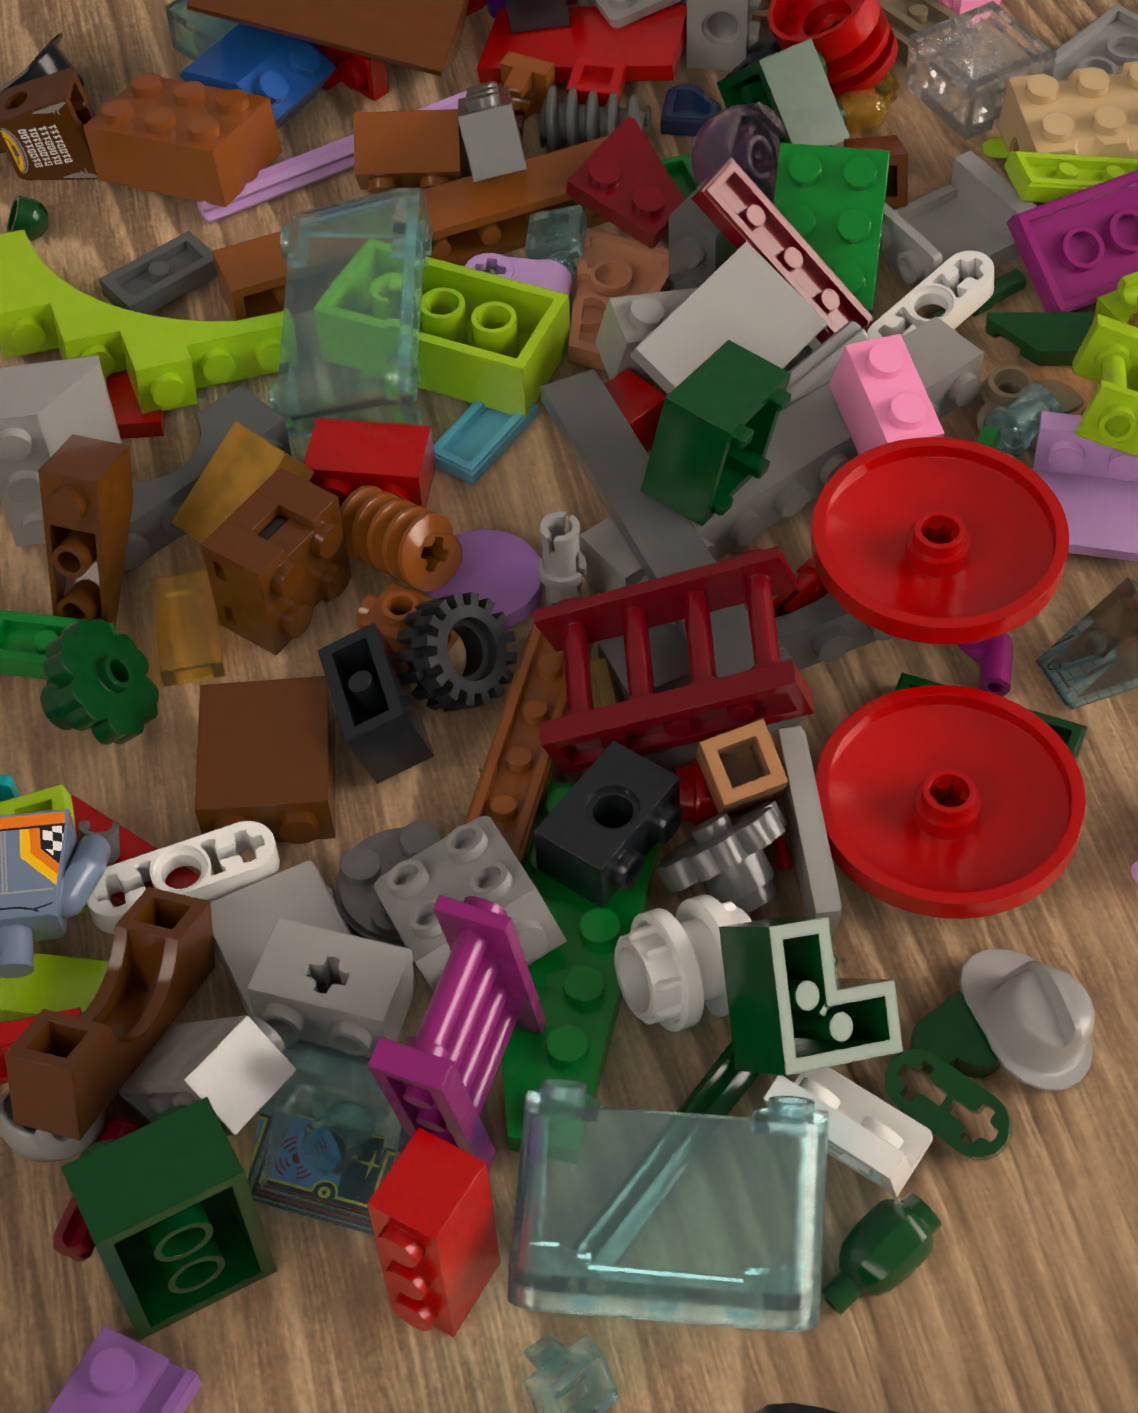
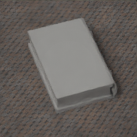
M311 860L211 902L214 948L246 1014L250 1018L255 1016L247 987L278 917L353 935L336 903L335 892L327 886L318 867ZM300 1035L295 1039L282 1038L285 1049L281 1053L295 1066L334 1047L329 1042Z

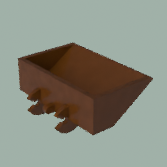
M189 0L187 10L442 76L457 57L469 0Z

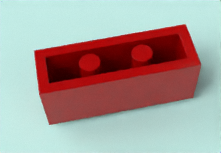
M418 1127L368 1201L367 1207L393 1311L401 1319L417 1329L429 1331L433 1325L454 1337L501 1263L487 1163Z

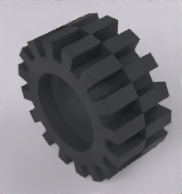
M461 592L422 602L415 606L417 611L408 613L404 618L403 622L410 628L398 631L396 641L406 644V650L396 652L397 663H408L409 670L400 674L404 684L417 683L411 694L418 701L428 699L426 707L433 710L443 709V712L483 706L492 703L491 699L500 698L506 692L501 685L512 682L515 673L506 669V665L517 663V652H507V643L515 642L516 639L513 631L503 633L501 626L509 620L503 612L491 614L496 604L489 598L479 600V594L469 592L462 594ZM451 629L460 636L466 650V667L462 676L454 669L448 656L447 641Z

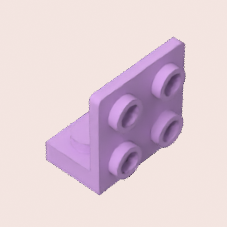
M1042 411L1032 470L1047 483L1061 503L1069 527L1068 553L1138 562V457L1076 436L1075 428L1082 415Z

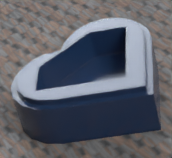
M679 84L667 92L661 115V134L708 137L720 130L722 126L721 106L718 102L705 98L701 88L692 84Z

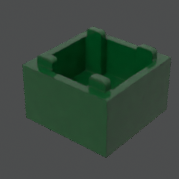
M727 340L665 397L641 492L701 526L714 514L723 516L732 507L734 500L732 496L752 476L759 479L769 469L770 461L765 457L779 412L789 404L792 396L786 391L791 373L742 346Z

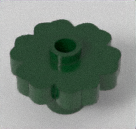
M82 618L63 629L60 637L47 644V659L44 663V672L48 681L46 687L41 692L40 702L44 714L56 727L62 730L76 729L80 731L90 728L95 738L101 744L109 745L113 742L124 744L143 733L144 725L157 717L158 707L156 703L159 699V691L156 685L146 677L149 670L148 660L137 649L135 643L127 634L121 633L114 636L112 629L104 620L94 619L91 621Z

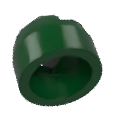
M17 194L10 209L7 233L25 229L29 240L42 237L48 229L49 222L48 213L43 204L33 198Z

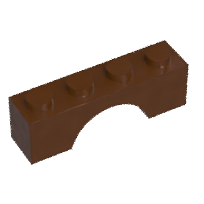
M148 887L115 925L112 951L105 976L95 998L86 1011L78 1018L43 1009L6 1051L5 1061L14 1123L79 1141L83 1138L215 968L210 901Z

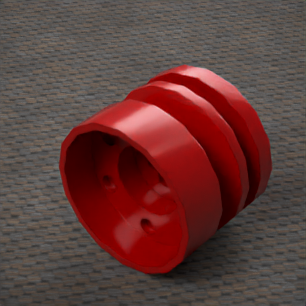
M772 0L767 18L770 29L781 51L812 38L816 50L823 56L826 62L827 79L838 102L850 100L869 91L885 78L896 61L899 46L892 27L888 23L886 14L881 9L878 0Z

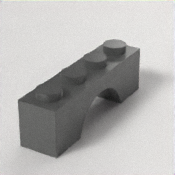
M241 384L198 412L196 418L201 439L194 455L183 466L168 475L153 480L132 482L133 506L123 575L138 568L146 559L177 538L187 534L171 523V521L235 421L292 456L285 418Z

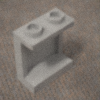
M970 150L954 158L950 184L908 203L906 207H899L893 210L885 202L879 254L899 272L907 283L915 287L951 256L962 251L971 250L984 253L992 260L995 269L1021 256L1006 222L1013 215L1037 206L1032 202L1021 201L1014 186ZM959 278V284L964 280L963 278Z

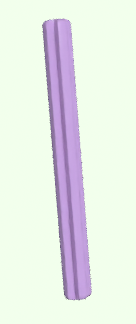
M461 92L417 110L458 109V99L465 98L467 92ZM354 134L260 170L258 176L253 181L247 183L243 191L227 207L209 204L206 201H196L199 213L207 223H213L354 168Z

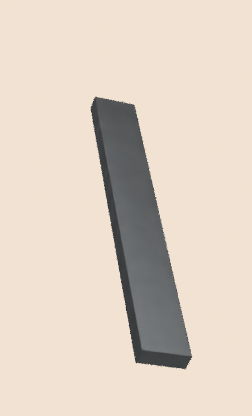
M595 369L540 386L543 405L648 579L651 580L716 563L687 517L641 492L650 456ZM740 604L710 612L717 678L750 670L754 666L748 612L744 605ZM685 619L675 621L687 642ZM806 716L766 726L769 733L806 720Z

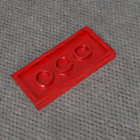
M673 4L621 28L611 27L596 6L571 7L570 26L516 33L511 32L507 8H499L477 67L480 83L490 81L501 83L500 62L508 51L554 63L556 83L569 82L576 57L626 62V81H673L687 36V4Z

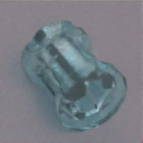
M1033 383L1021 389L1016 401L1009 406H1000L990 411L984 418L983 427H999L1001 437L997 450L1012 457H1018L1029 448L1030 441L1038 436L1042 411L1062 413V408L1054 394L1049 392L1044 386ZM1004 423L1006 427L1002 429L1001 425Z

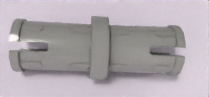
M564 511L547 514L539 525L543 559L539 558L537 565L539 579L545 585V608L553 606L566 598H583L581 583L582 577H586L587 564L586 557L580 551V522L572 514L568 519V531L566 529L567 515Z

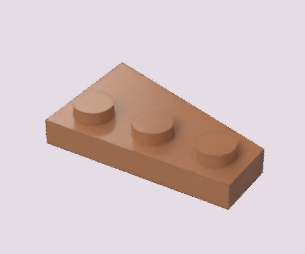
M582 226L580 259H578L577 285L575 298L573 299L568 341L569 362L606 372L595 341L608 300L614 297L669 291L668 248L655 246L651 249L640 241Z

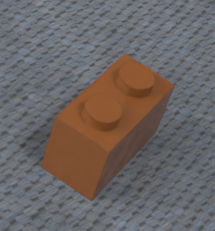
M458 109L353 112L355 177L360 189H368V192L372 195L391 196L398 194L400 188L420 187V190L464 178L463 137L458 121Z

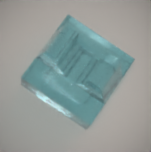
M581 204L530 214L525 245L528 259L558 261L569 270L571 275L577 274V267L573 259L583 257L587 229V218Z
M547 1333L524 1351L526 1358L537 1369L536 1372L524 1380L536 1413H603L620 1400L605 1354L587 1334L567 1348L551 1333Z

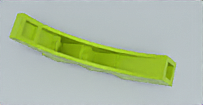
M25 229L0 234V349L3 359L59 348L63 360L98 355L105 380H107V376L111 373L127 370L142 414L159 409L166 411L198 404L196 389L301 367L297 322L291 310L238 321H197L153 316L123 309L89 296L60 279L42 262L33 250Z

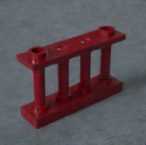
M776 546L765 550H747L735 558L583 598H566L553 606L532 611L533 623L556 652L563 650L568 712L560 718L540 722V738L543 749L565 774L590 768L613 740L639 755H645L707 740L764 719L765 724L769 725L815 713L812 690L793 659L781 662L772 596L798 590L797 579L779 547ZM747 603L754 666L748 671L717 678L710 612ZM685 619L691 681L684 687L655 694L649 628ZM623 635L629 697L624 702L594 709L588 644Z

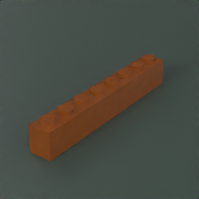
M608 136L526 159L527 169L477 182H474L471 175L214 250L212 254L221 295L234 321L291 310L293 316H297L318 308L365 240L464 266L472 257L482 253L501 255L581 231L582 226L591 228L607 223L609 221L567 195L566 183L567 179Z

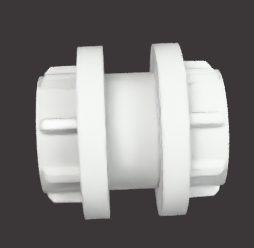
M707 894L684 900L677 909L676 918L662 908L638 914L632 922L630 933L618 938L614 952L617 981L621 993L633 1014L647 1025L659 1022L664 1028L672 1032L697 1025L703 1014L704 1003L710 1013L717 1017L729 1015L719 927L751 922L749 916L731 901L720 903L716 898Z

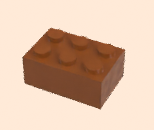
M155 73L141 74L134 78L126 89L112 101L106 103L101 108V111L83 126L99 181L199 202L206 201L209 204L227 207L243 191L246 184L258 176L260 170L267 168L282 153L270 97L249 94L241 89L227 90L206 86L198 81L185 82L163 78Z

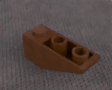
M72 434L38 469L53 616L76 619L86 618L89 620L102 619L105 622L114 623L116 628L133 506L130 446Z

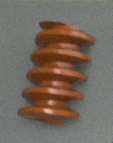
M373 485L359 487L351 492L343 502L340 512L348 557L423 592L435 591L441 588L456 574L463 559L462 547L457 537L453 535V528L446 517L436 512H431L422 506L415 505L392 493L385 492Z

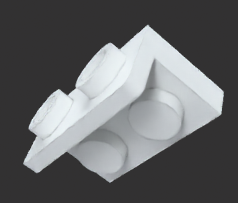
M830 1067L801 1072L794 1083L784 1076L778 1075L763 1098L774 1120L895 1197L899 1195L933 1141L930 1129Z

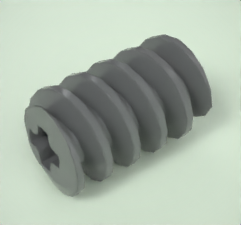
M550 85L540 116V146L544 148L548 141L549 148L553 152L564 149L567 143L568 147L608 136L628 116L636 120L649 140L650 106L648 105L645 111L640 110L637 94H631L626 107L620 108L616 92H611L605 106H600L596 90H590L585 104H579L577 90L571 87L565 101L559 102L556 86Z

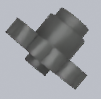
M775 800L760 802L744 812L738 811L730 816L726 812L720 813L696 826L691 831L693 838L678 845L661 858V864L656 867V870L669 892L684 890L698 881L704 882L710 895L720 903L731 901L747 914L764 905L778 894V890L772 881L776 876V872L764 853L763 848L785 832L784 827L788 822Z

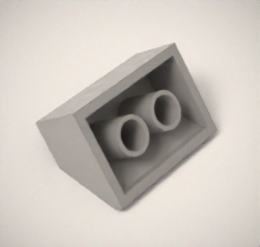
M98 355L0 367V499L16 547L46 543L38 469L72 434L122 444Z

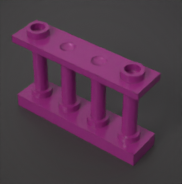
M439 895L433 910L451 953L416 1037H407L405 1044L379 1037L368 1063V1068L409 1139L412 1138L418 1127L482 1159L487 1163L489 1173L496 1151L480 1119L483 1105L514 1027L516 1026L542 1035L547 1021L512 918L507 916V912L499 905L484 898L467 896L463 902Z

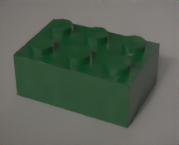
M208 1097L190 1105H178L166 1109L157 1115L151 1124L117 1140L109 1139L97 1142L85 1149L77 1159L61 1166L93 1242L139 1340L277 1272L245 1172Z

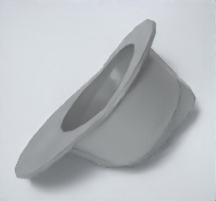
M987 949L970 957L961 970L960 988L966 1004L983 1030L992 1051L1003 1068L1021 1083L1042 1091H1063L1078 1084L1091 1067L1093 1047L1090 1036L1093 1032L1095 1019L1091 998L1082 984L1066 972L1048 967L1045 963L1038 962L1028 955L1009 949Z

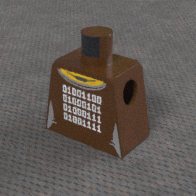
M74 68L63 69L7 88L0 93V154H7L18 177L23 180L98 179L83 128L95 114Z

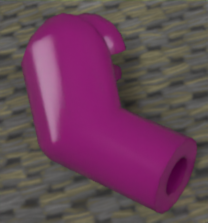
M1007 633L983 641L957 644L965 654L980 665V690L999 696L1007 695L1010 692L1014 647Z

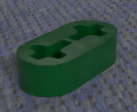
M925 1049L906 1050L890 1061L885 1072V1089L889 1099L903 1113L930 1129L932 1134L958 1153L972 1160H988L997 1157L1008 1147L1012 1137V1120L1006 1107L994 1095L942 1058ZM925 1065L933 1067L934 1070L931 1073L930 1080L947 1097L940 1106L922 1094L915 1096L911 1102L904 1099L903 1096L908 1086L900 1078L902 1073L907 1068L919 1072ZM956 1103H959L976 1115L980 1114L985 1107L993 1110L995 1113L990 1123L998 1131L996 1138L988 1142L986 1139L979 1137L972 1146L965 1143L963 1138L967 1132L966 1127L961 1121L950 1114Z

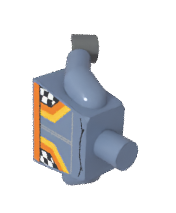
M69 809L0 816V978H18L34 972L33 941L59 939L65 935L68 918L81 913L103 876L107 864L113 863L120 856L118 822H112V827L109 830L97 833L91 831L90 821H80V841L78 843L77 832Z

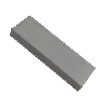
M801 726L778 729L775 749L789 781L781 797L786 821L788 822L787 826L806 917H829L830 934L834 936L838 928L842 904L805 730H802Z

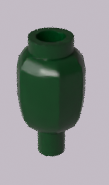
M911 1192L900 1202L894 1199H884L879 1202L855 1225L842 1243L839 1253L840 1273L820 1291V1295L836 1313L842 1315L861 1295L879 1296L888 1293L907 1279L930 1255L934 1242L932 1235L942 1226L941 1221L922 1199Z

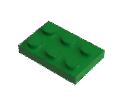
M780 143L773 205L873 316L890 151Z

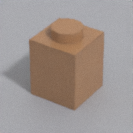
M764 719L699 743L696 759L718 814L723 812L730 814L781 795L789 782Z

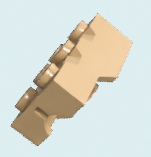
M1138 61L1124 63L1115 74H1108L1100 68L1088 67L1074 69L1066 80L1057 81L1052 76L1044 73L1008 78L998 122L1008 152L1022 151L1138 159Z

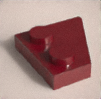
M630 116L567 179L566 183L567 195L651 249L669 232V215L685 201L638 123Z

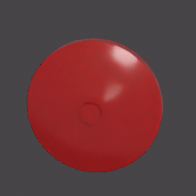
M922 437L898 440L875 447L856 456L842 466L826 483L818 497L812 518L811 551L816 572L824 587L838 604L855 618L881 632L898 638L928 644L949 645L983 641L1005 634L1025 624L1037 615L1054 596L1062 580L1069 548V527L1064 510L1055 493L1037 473L1014 457L995 448L954 438Z
M955 685L917 686L888 693L863 705L848 716L830 736L821 753L815 776L831 856L839 868L859 887L874 897L905 911L930 917L946 919L980 918L1014 909L1037 897L1060 877L1070 863L1078 846L1085 817L1086 798L1082 775L1074 756L1060 736L1046 722L1023 706L1005 697L970 687Z

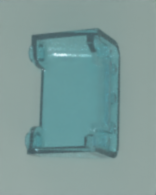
M396 188L297 212L292 215L290 224L282 225L280 246L283 259H287L279 380L278 382H271L269 385L268 404L270 408L285 418L288 436L311 437L316 418L422 425V408H416L414 402L417 401V385H420L421 373L418 366L423 269H427V255H432L433 227L422 188Z
M545 1080L541 1082V1090L529 1089L525 1096L508 1266L507 1300L509 1303L527 1310L775 1331H802L818 1326L820 1323L829 1133L828 1111L814 1110L815 1102L813 1100L797 1096L770 1097L768 1108L755 1110L752 1113V1117L601 1107L599 1098L586 1095V1084L574 1080Z

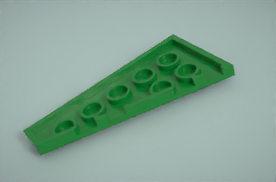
M551 781L537 827L574 784ZM617 825L608 826V828H618V827H621V826H617ZM533 837L524 870L540 893L567 942L528 965L547 1021L542 1035L515 1026L502 1057L509 1150L575 1164L580 1162L623 996L615 972V947L620 936L630 933L634 918L638 914L645 912L662 846L660 842L645 857L643 869L635 883L628 890L623 891L619 889L606 906L601 908L537 870L535 840Z

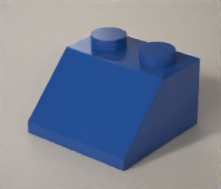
M239 23L187 66L179 76L185 82L198 81L206 86L227 90L241 89L249 94L270 97L278 129L317 95L337 67L312 42Z

